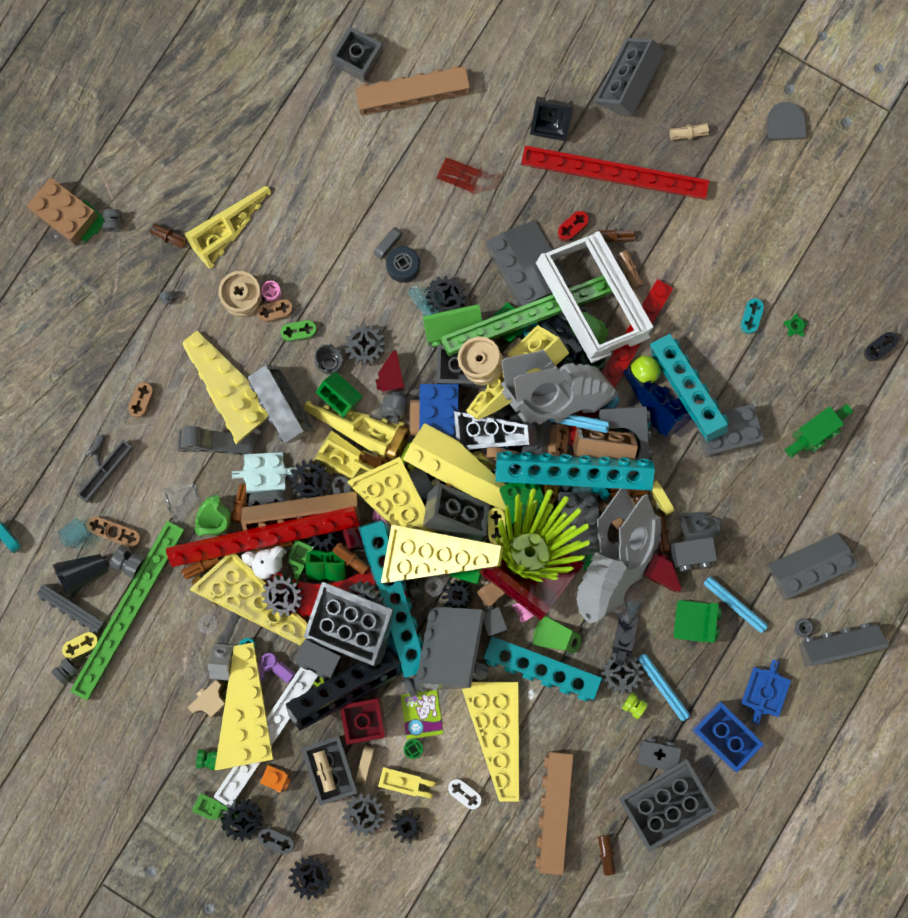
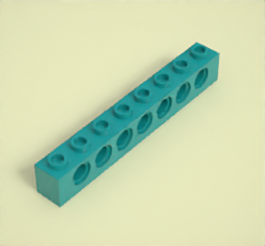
M502 451L496 455L495 482L653 490L655 468L653 461L644 458L630 460L626 457L611 459L606 456L591 458L587 455L572 457L568 454L552 456L549 453L534 455L529 452L516 454L510 451ZM514 464L520 465V467L517 469H514L511 466ZM534 465L540 466L537 470L531 469ZM554 466L559 467L557 471L551 470ZM571 468H579L576 472L570 471ZM591 469H598L596 473L590 472ZM611 470H618L615 474L609 473ZM631 471H637V472H638V473L635 474V475H630V474H629Z
M382 520L359 526V532L376 589L380 591L379 597L384 598L381 603L385 604L386 607L394 609L390 636L400 663L402 676L407 678L416 675L419 669L423 642L421 636H417L415 628H418L415 617H411L410 614L412 605L410 599L405 597L404 591L407 590L404 580L396 581L389 585L381 583L384 566H380L379 558L387 553L389 542L387 535L390 534L389 527ZM376 537H381L383 540L380 547L373 545V540ZM393 593H398L399 600L396 603L390 602V596ZM398 612H404L405 614L401 622H397L395 619ZM408 630L410 632L409 639L402 640V632ZM415 649L416 654L414 658L408 659L406 655L408 650Z

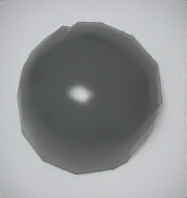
M324 344L316 349L314 363L320 372L331 375L341 369L343 357L341 351L333 347L332 344Z

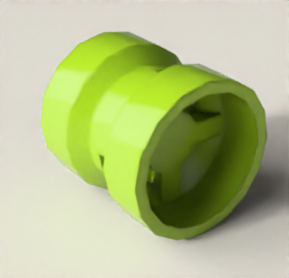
M631 693L621 708L626 712L632 713V716L638 720L647 708L648 703L644 700L640 701L637 695Z

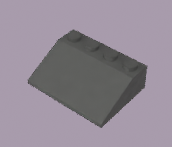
M535 220L505 231L486 241V249L519 307L553 295L536 264L542 253L545 254L552 251ZM553 260L567 287L571 286L558 260Z
M322 582L304 638L375 666L382 663L388 645L394 609Z
M449 607L430 608L423 648L420 654L419 669L417 671V685L431 690L471 688L484 610Z
M687 759L619 798L622 807L648 852L717 812Z

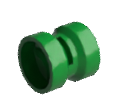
M410 739L405 743L404 754L408 758L416 759L422 755L423 745L419 740Z
M199 749L196 758V768L203 769L206 767L209 770L216 771L215 765L218 751L207 752L205 749Z

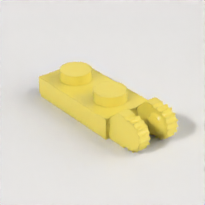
M383 767L378 787L432 799L433 794L426 791H418L420 783L429 787H435L436 782Z

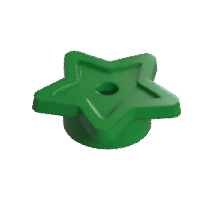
M795 313L791 320L783 322L788 328L787 335L790 337L797 334L803 337V328L808 324V321L802 320Z

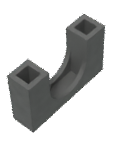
M645 406L598 410L599 420L608 421L610 424L609 428H627L635 434L638 440V452L635 460L642 458L652 460V449L648 447V441H651V430L647 428V422H650V410H647ZM614 469L611 470L609 473L615 474L618 472V470ZM631 471L629 474H630V475H635V474H637L638 472H637V471Z

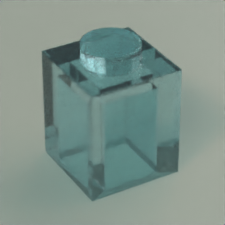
M75 518L58 531L61 536L59 538L61 543L65 547L69 546L73 549L92 535L78 518Z

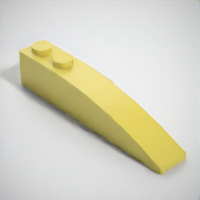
M537 325L507 356L513 357L544 349L556 366L569 352L559 337ZM534 368L527 371L525 374L542 370L539 368ZM503 373L495 382L488 384L485 391L477 395L466 410L468 414L480 420L510 404L512 399L508 401L501 392L504 390L501 385L504 382Z
M424 423L412 441L403 460L443 482L505 511V504L499 489L506 484L504 482H495V475L491 470L484 466L458 440Z

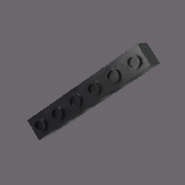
M386 648L381 664L373 666L361 661L352 668L344 670L341 674L326 680L321 685L308 690L299 697L291 699L286 703L288 716L298 730L301 731L401 676L400 663L391 651Z

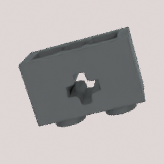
M493 605L483 609L485 611L483 625L488 638L507 631L499 607L494 608Z
M646 737L645 741L640 740L636 764L668 770L679 764L681 748H676V743L666 741L665 745L657 744L656 739ZM659 749H661L660 751L664 753L663 757H659V760H657V756L654 755V752H658Z

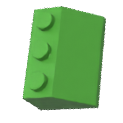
M479 304L423 316L428 346L436 348L437 345H443L441 342L442 336L482 322Z

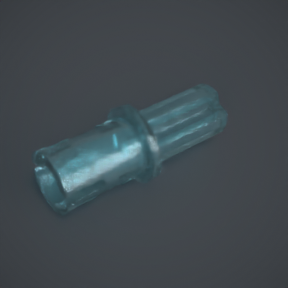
M417 286L408 290L409 296L416 304L415 308L419 309L423 316L435 314L434 311H431V306H427L429 300L424 298Z

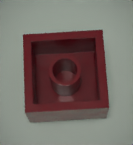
M381 696L357 700L340 709L346 745L381 739L388 735Z

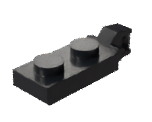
M558 315L541 321L540 326L559 337L574 360L582 357L583 349L580 347L578 338Z
M624 613L619 615L612 647L613 653H617L616 665L623 666L625 657H630L632 653L639 617Z

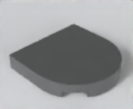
M781 102L772 107L766 120L768 141L806 138L805 117L797 105L790 102Z
M706 512L682 513L678 515L686 541L715 538L721 532L720 519L716 516L715 518L708 516Z

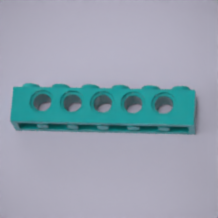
M668 334L650 344V353L659 363L662 372L708 443L728 432V418L725 414L720 413L717 401L709 396L710 392L705 383L702 384L699 380L700 375L698 371L690 366V359L686 353L683 354L681 352L678 340L676 338L673 339L671 334ZM670 355L675 356V358L669 359L667 357ZM678 370L685 371L682 374L677 373ZM693 385L694 388L688 389L686 386ZM697 400L704 401L703 404H697L695 402ZM708 415H711V416H713L714 418L708 420V419H706L705 417L708 416Z
M491 636L483 658L487 660L486 664L497 668L498 664L504 666V671L512 674H515L516 671L523 674L522 678L530 681L536 678L541 680V685L552 688L553 685L560 688L559 692L570 695L571 692L578 694L577 698L588 702L589 699L594 700L602 679L596 675ZM505 650L510 653L509 661L503 662L500 660L499 654L501 651ZM522 657L529 661V665L525 669H521L518 666V660ZM539 664H543L547 668V672L543 676L538 675L536 672ZM558 671L565 674V680L562 683H558L554 678L555 673ZM576 678H580L583 681V687L580 690L573 687V681Z

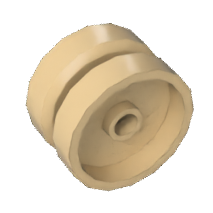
M234 271L227 274L219 285L218 296L221 303L231 315L236 317H248L255 314L263 302V295L258 281L247 272Z
M478 336L469 339L460 348L457 358L459 367L469 381L476 385H488L499 379L503 373L501 361L504 358L492 340L487 337Z

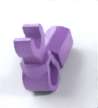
M274 653L264 654L258 663L261 681L265 678V672H269L271 668L287 684L296 675L282 661L278 662V658Z

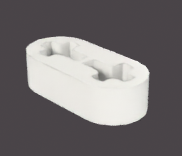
M454 779L449 783V793L469 809H476L480 806L481 796L460 779ZM453 783L456 785L458 783L461 784L460 788L464 791L463 795L458 791L456 793L452 792ZM468 794L471 797L476 795L478 803L476 805L474 803L469 805V799L465 795Z

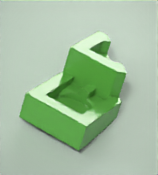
M295 540L288 556V562L293 570L295 580L300 579L306 567L307 552L313 551L312 545H308L300 540Z
M201 792L192 808L194 813L213 820L223 816L222 810H228L226 805Z

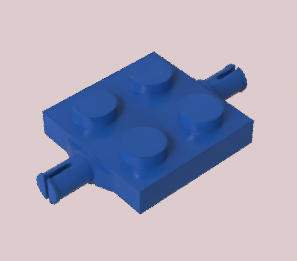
M772 659L769 670L752 668L740 703L755 711L752 723L759 725L762 714H770L775 717L780 715L791 680L781 677L777 673L780 661Z

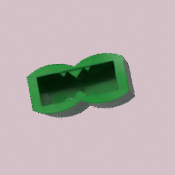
M323 551L307 552L305 563L308 579L316 581L324 579L342 581L346 579V562L333 553V551L327 553Z

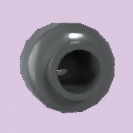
M398 392L385 395L382 401L381 414L388 421H399V419L405 416L407 400Z

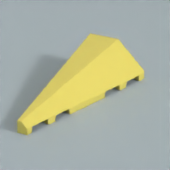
M262 187L185 233L190 246L208 268H213V263L219 256L224 254V249L227 245L235 240L250 221V216L253 212L261 207L260 203L263 199L271 194L269 187Z
M307 401L304 405L306 412L373 453L381 455L382 458L386 457V451L398 427L405 426L403 422H399V424L389 423L385 418H382V421L370 418L368 414L355 411L350 412L343 418L335 410L330 409L329 405L319 407L311 404V401Z
M330 431L313 460L315 464L319 460L320 467L326 465L325 470L330 472L331 475L333 473L341 474L350 480L373 470L372 466L358 461L361 453L360 450L333 431Z

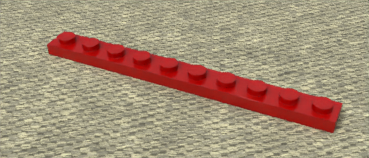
M526 145L521 162L522 166L702 200L706 199L709 180Z
M658 279L641 305L651 324L655 321L673 290L672 287ZM631 324L625 334L634 331ZM641 343L632 347L627 344L615 349L602 371L614 389ZM579 410L577 414L597 419L599 416L598 411L595 413H583ZM576 426L569 427L568 445L571 447L574 444Z
M353 506L167 547L166 555L171 567L357 527L359 526V519Z

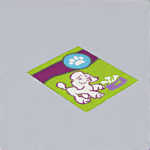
M437 690L417 692V695L412 698L409 694L400 695L406 739L443 734Z

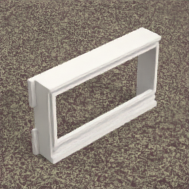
M599 231L540 255L536 264L591 363L612 354L611 351L628 344L632 347L650 338L648 334L654 327ZM588 247L634 329L630 333L599 345L553 262L557 258Z

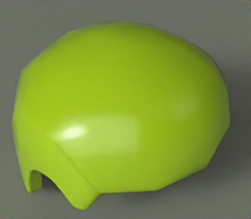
M648 355L640 356L631 365L632 373L643 383L650 380L653 383L661 375L659 363Z

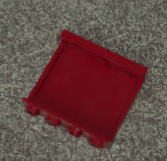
M563 555V556L558 557V558H555V559H553V560L562 559V558L571 557V556H576V555ZM503 558L501 559L500 566L484 568L479 573L538 619L542 620L584 563L576 561L547 567H574V569L568 573H558L559 575L556 576L559 579L557 580L541 578L543 582H538L531 578H521L522 576L517 573L514 575L508 569Z

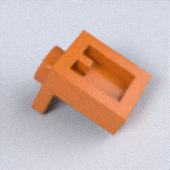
M267 765L260 784L282 793L283 789L287 790L291 779L288 777L290 774Z

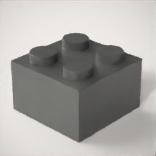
M349 26L331 56L332 65L365 83L383 53L382 43Z
M713 537L674 543L670 546L674 569H679V572L689 571L693 569V566H698V569L708 568L712 566L713 562L717 561Z
M305 639L295 661L299 662V667L305 670L313 669L317 671L316 675L326 679L335 675L345 654Z

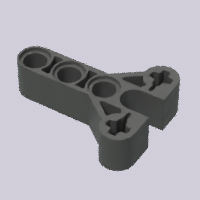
M184 426L182 430L178 431L176 451L189 453L214 452L236 455L254 454L255 435L249 434L236 445L233 440L234 437L230 432L211 431L196 426Z

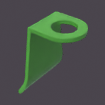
M544 616L542 620H539L535 628L533 645L576 653L581 645V636ZM577 638V644L575 648H572V642Z

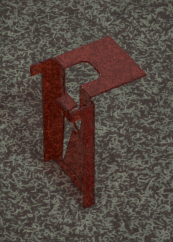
M446 157L436 178L473 194L477 187L478 178L482 176V169L480 167L477 170ZM463 172L476 177L473 184L468 183L471 181L472 177L464 174ZM442 174H447V175L455 176V177H458V178L463 179V180H459V179L452 178V177H449V176H445V175H442Z

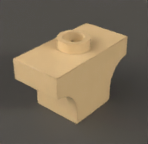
M215 680L207 689L203 687L196 694L198 698L187 708L192 713L201 710L210 717H214L225 706V700L221 696V689L224 685L219 680Z

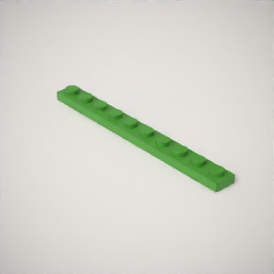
M604 275L568 288L578 307L613 294ZM550 295L442 336L441 342L448 356L459 353L462 345L471 338L479 336L493 340L563 313L554 295Z
M169 521L165 523L70 692L86 701L89 700L169 560L166 555V548L176 546L185 530Z

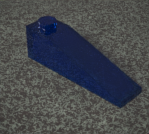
M631 367L623 371L641 405L650 410L652 425L665 438L677 433L692 419L679 397L677 399L669 393V388L666 386L663 388L655 382L651 383L652 380L645 383L641 382L632 373Z

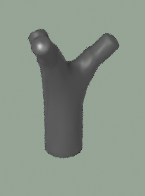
M98 435L93 447L86 452V455L90 457L94 455L96 466H100L99 453L106 438L102 435Z

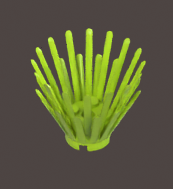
M531 489L521 530L523 504L520 502V494H517L515 497L514 537L508 505L505 506L508 537L503 521L500 519L498 523L502 542L498 537H496L498 545H504L502 558L506 561V565L511 573L514 575L517 573L522 576L521 578H531L538 582H543L541 578L557 580L559 579L556 576L559 575L558 573H568L574 567H547L583 560L585 558L584 555L557 560L553 559L588 546L590 540L584 542L578 540L559 548L587 530L589 525L586 523L578 529L573 525L556 537L581 514V509L577 508L566 520L567 513L563 512L555 521L569 501V498L564 496L547 520L554 507L553 504H548L553 493L552 490H548L533 522L538 501L534 500L536 489Z

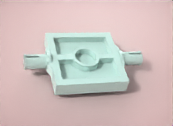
M283 452L244 454V468L242 471H232V479L244 478L246 493L272 490L285 491L286 476L294 475L290 471L292 469L297 470V468L285 467Z

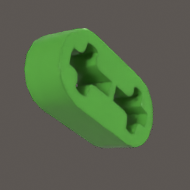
M310 320L289 323L281 328V336L286 342L311 339L317 333L315 324ZM306 325L313 328V330H310V334H307L306 331L300 332V330L306 329ZM287 329L297 331V333H292L290 338L284 335V333H287Z

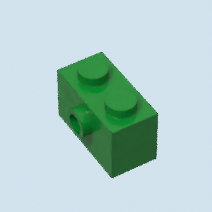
M337 372L324 379L315 392L343 418L356 409L363 399V396Z

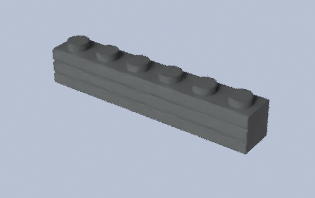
M122 439L76 495L84 502L89 503L134 448Z
M43 584L37 592L39 599L44 602L45 600L48 601L49 605L53 608L56 606L59 608V612L62 614L67 613L70 619L73 621L76 619L79 621V625L87 626L89 631L94 634L100 633L106 624L46 584Z

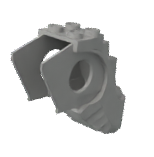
M544 349L508 357L501 361L504 382L501 383L504 390L501 392L508 401L512 399L510 405L516 413L520 411L518 415L524 423L528 421L531 424L537 421L540 425L550 418L559 423L579 410L583 413H595L619 396L608 379L596 366H589V364L582 366L581 364L574 365V363H570L558 369ZM534 368H539L542 370L525 374L527 371Z
M619 489L600 518L597 519L600 552H595L591 558L592 563L582 577L584 580L577 588L579 591L576 598L579 613L588 623H594L623 606L626 591L632 584L643 578L645 567L652 560L654 551L658 549V545L661 542V517L654 514L647 494L643 495L636 506L633 507L627 490ZM616 518H623L625 522L619 527V542L610 543L607 536L610 524Z

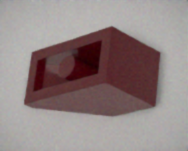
M397 350L392 351L378 372L379 379H375L377 390H381L382 395L405 390Z
M358 527L343 530L348 550L355 551L364 548Z
M654 554L643 577L675 593H679L681 586L672 562L668 561L669 558L663 554Z

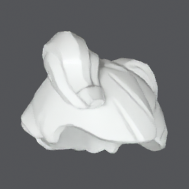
M276 546L273 549L260 550L255 555L252 552H245L242 554V560L246 565L252 566L255 576L267 579L271 574H276L282 568V557L287 550H284L282 546Z

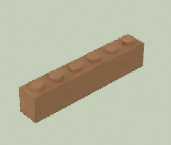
M454 66L450 70L445 71L440 69L434 70L432 73L425 75L424 73H418L410 78L399 77L389 82L383 80L374 85L363 84L359 88H355L361 116L470 94L466 68Z
M355 491L243 507L241 523L244 531L353 506L360 521V506L357 492Z
M548 752V756L544 757V768H547V775H543L542 787L545 788V796L541 795L540 807L544 808L543 816H539V827L542 828L541 836L538 835L537 847L540 848V856L536 855L535 868H538L539 873L563 875L573 754Z

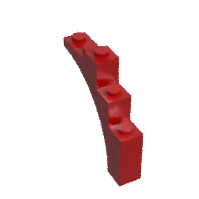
M385 555L379 558L380 566H384ZM370 566L363 575L359 573L346 580L331 583V585L347 591L355 582L362 581L364 584L367 581L369 586L374 585V590L377 591ZM278 572L276 574H271L270 577L273 578L275 575L278 574L281 578L282 574ZM300 582L297 586L298 588H303L300 594L305 597L300 600L303 604L298 607L299 610L297 612L304 617L307 615L311 616L321 584Z

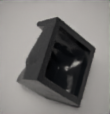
M537 96L530 135L567 141L573 101L569 103L552 99L546 101L544 97Z

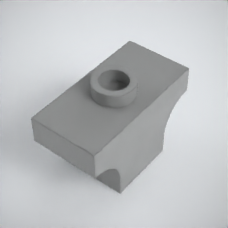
M214 644L208 662L209 679L229 680L234 645Z

